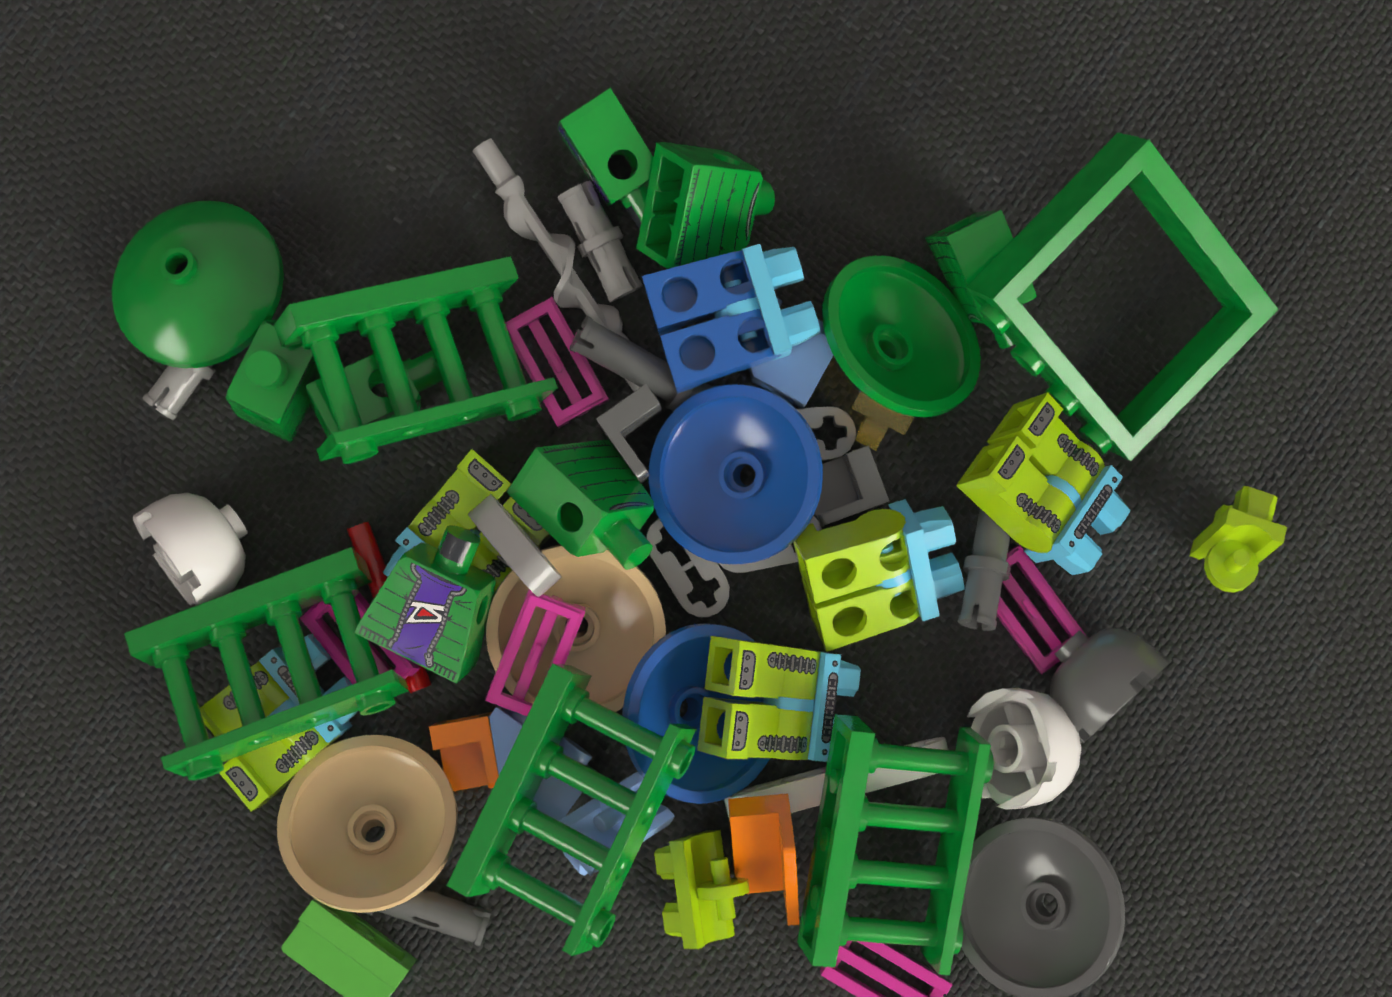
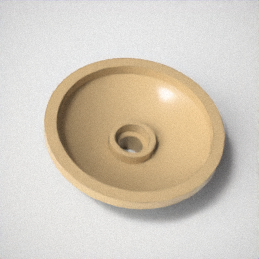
M560 544L542 549V553L562 576L544 594L562 598L564 602L572 605L575 603L586 607L584 618L587 620L588 626L583 632L576 634L565 665H572L591 675L592 677L585 689L590 693L589 699L616 712L623 708L627 686L636 666L645 653L656 642L666 636L664 612L658 594L650 580L637 566L633 569L625 570L609 550L603 553L577 557L570 554ZM513 570L507 574L498 587L487 618V648L495 672L529 589ZM537 606L534 609L504 685L512 695L546 611ZM557 615L524 700L534 703L566 626L565 622L568 618Z
M363 735L348 738L322 750L299 770L290 782L278 813L277 839L283 862L294 880L306 893L319 902L347 912L382 911L400 905L415 897L441 872L448 861L456 839L458 828L457 803L451 784L444 771L421 748L391 736ZM381 826L385 828V833L379 841H366V834L372 827Z

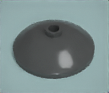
M1029 817L996 825L979 836L973 843L960 916L963 928L961 948L970 963L986 980L1011 995L1017 997H1068L1078 993L1093 984L1105 973L1121 945L1125 926V905L1116 872L1105 854L1092 840L1065 823L1047 818ZM1047 893L1053 895L1057 900L1058 909L1055 914L1050 913L1044 906V897Z

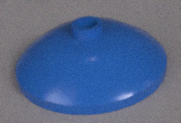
M735 384L713 387L684 401L674 410L660 429L652 448L649 463L650 494L654 501L656 513L665 529L689 552L705 560L721 564L755 563L770 558L786 549L803 533L810 523L822 491L823 465L820 449L807 421L790 403L780 396L748 385ZM749 464L755 471V479L750 486H745L741 481L740 473Z
M716 624L688 625L661 638L645 653L636 666L624 697L622 716L663 737L670 723L687 724L696 729L690 744L695 746L693 759L680 779L673 777L665 794L671 798L688 803H712L738 793L759 775L770 759L750 757L748 759H725L697 751L704 697L763 702L764 697L732 696L705 689L711 636L755 642L752 638L734 628ZM733 651L727 656L724 663V673L728 680L730 678ZM686 699L688 703V709L686 714L683 717H681L680 707L682 702ZM725 712L722 713L717 722V733L721 740L723 737ZM626 746L634 766L644 778L653 759Z

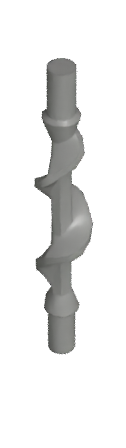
M492 138L474 148L473 153L497 187L495 193L505 201L504 218L509 227L521 237L537 241L560 274L561 279L554 290V300L561 308L582 309L586 316L591 317L593 321L629 340L622 332L623 324L619 311L614 306L597 304L572 268L575 253L574 240L565 234L548 233L524 196L525 189L521 177L514 173ZM625 379L634 392L641 388Z

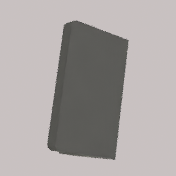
M647 384L596 418L605 434L641 484L648 480L650 475L625 439L662 414L660 403Z

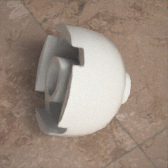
M191 493L172 494L153 502L133 515V521L142 539L145 540L152 536L157 542L153 545L156 552L153 554L154 558L190 606L194 603L197 606L229 594L236 587L244 572L246 559L239 539L247 534V530L239 516L228 504L219 510L203 496Z
M1002 688L985 693L972 706L967 716L975 717L971 728L991 744L990 749L994 758L993 774L990 781L984 784L982 798H992L997 804H1000L997 807L1006 810L1021 809L1050 802L1070 785L1079 768L1081 754L1079 733L1064 709L1047 694L1021 688Z

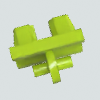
M1243 486L1236 492L1234 504L1229 506L1222 505L1216 511L1213 523L1193 540L1189 556L1197 559L1205 558V573L1215 587L1232 593L1244 590L1254 582L1258 574V564L1284 543L1287 527L1272 522L1278 497L1249 486Z
M706 830L669 841V846L657 849L654 853L657 874L662 879L675 880L677 900L667 902L662 911L665 933L682 937L684 949H700L710 942L735 936L733 919L736 918L733 897L749 893V883L747 878H730L728 858L724 857L721 830Z

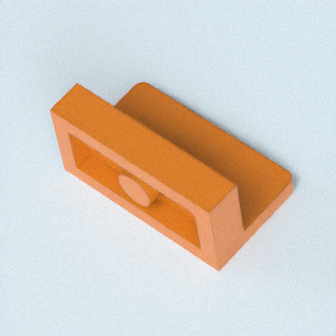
M788 793L728 799L735 878L748 879L749 893L747 894L783 890L788 926L800 925L796 850Z

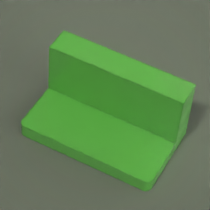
M313 899L298 919L300 922L282 945L283 953L343 997H390L417 960L355 913L332 908L316 899Z

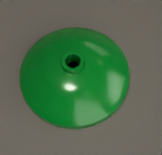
M195 201L166 210L150 220L135 234L124 249L117 264L112 285V303L120 329L126 338L143 354L167 366L201 368L230 359L251 344L259 326L264 320H271L278 307L284 280L283 263L279 248L264 225L252 214L238 206L220 201ZM188 261L185 270L175 274L178 267Z
M877 255L863 257L851 262L831 281L824 296L822 309L825 335L838 365L861 392L890 410L914 417L942 415L957 407L969 396L977 383L980 372L981 356L979 343L974 327L960 302L942 282L913 263L895 257Z

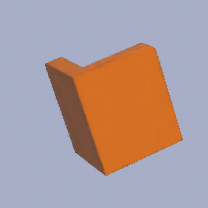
M492 712L436 722L429 726L433 750L440 749L443 771L453 791L486 785L489 788H493L498 779V767L489 718Z

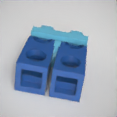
M757 244L744 248L742 251L731 252L642 276L677 394L699 387L700 384L789 356L792 346L799 345L820 333V326L811 301L780 310L774 289L794 284L804 279L795 247L772 249L763 252L761 245ZM715 317L713 320L682 329L683 326Z

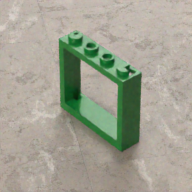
M1118 132L966 287L982 306L978 310L983 316L981 318L982 322L996 334L1002 336L1005 333L1015 345L1010 353L1017 363L1035 377L1040 374L1050 386L1045 393L1048 392L1063 408L1062 412L1067 416L1074 414L1082 423L1083 427L1078 431L1082 439L1092 443L1101 455H1104L1109 450L1129 461L1133 460L1278 310L1151 141ZM1129 185L1223 307L1148 385L1115 416L1017 298Z

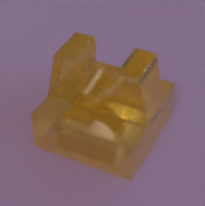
M858 390L851 408L865 415L855 440L866 446L869 445L874 450H877L888 427L905 435L914 416L904 415L880 405L860 390Z

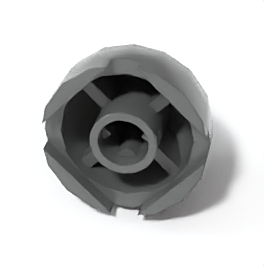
M1105 628L1089 638L1081 631H1078L1054 654L1062 664L1051 678L1050 697L1064 709L1079 733L1080 742L1084 744L1170 662L1138 633L1124 628Z

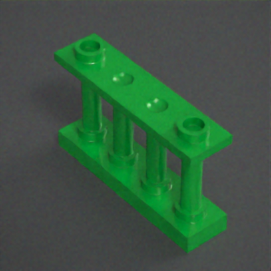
M511 256L293 303L286 307L274 324L281 347L302 343L304 349L312 351L339 430L333 432L317 449L320 461L341 456L343 464L355 463L376 455L379 452L377 447L503 414H506L508 421H517L530 417L542 410L540 403L558 389L555 379L553 377L529 384L526 383L499 304L503 301L502 295L518 279ZM468 305L470 312H477L504 390L477 397L473 396L446 319L450 309ZM414 318L416 324H423L450 401L449 404L419 411L391 331L396 325L395 322ZM359 330L362 337H368L395 414L393 418L365 425L362 423L335 341L339 339V334Z
M352 547L124 633L130 655L150 666L162 668L185 745V749L161 757L165 770L183 777L187 776L188 780L204 779L223 771V762L345 715L359 711L360 715H371L384 711L395 704V696L409 691L406 680L395 671L389 670L379 674L369 640L355 633L361 616L354 597L359 593V587L373 581L366 561ZM324 601V604L332 606L356 680L355 684L324 696L322 695L298 620L303 614L302 609ZM264 623L275 626L300 704L269 717L265 716L242 639L247 635L246 630ZM209 644L212 647L219 648L242 723V727L211 739L208 737L186 665V661L190 658V651Z
M552 663L447 886L465 897L487 894L490 889L495 890L498 886L572 926L573 928L562 951L575 956L592 950L593 946L599 948L608 937L616 917L610 910L673 777L680 779L693 759L695 746L690 744L696 729L687 724L670 723L663 737L589 699L590 693L585 689L592 677L591 675L572 665ZM577 721H580L653 759L637 793L563 754L564 748L559 744L569 723L575 724ZM553 776L626 815L611 848L537 809V802L533 799L542 780ZM526 831L599 871L584 904L511 865V857L507 853L516 834L521 835Z
M835 714L797 940L798 945L812 966L836 967L839 946H845L847 941L921 946L920 952L939 975H950L953 955L960 952L963 942V928L960 916L984 784L990 781L994 768L993 753L990 749L991 744L971 727H959L955 751L879 744L875 733L858 716ZM876 768L949 774L951 778L946 807L937 808L868 802V798L865 795L868 773H874ZM866 826L941 832L935 865L858 859L855 853L858 832H863ZM857 884L931 889L925 922L848 916L845 910L849 889H854Z

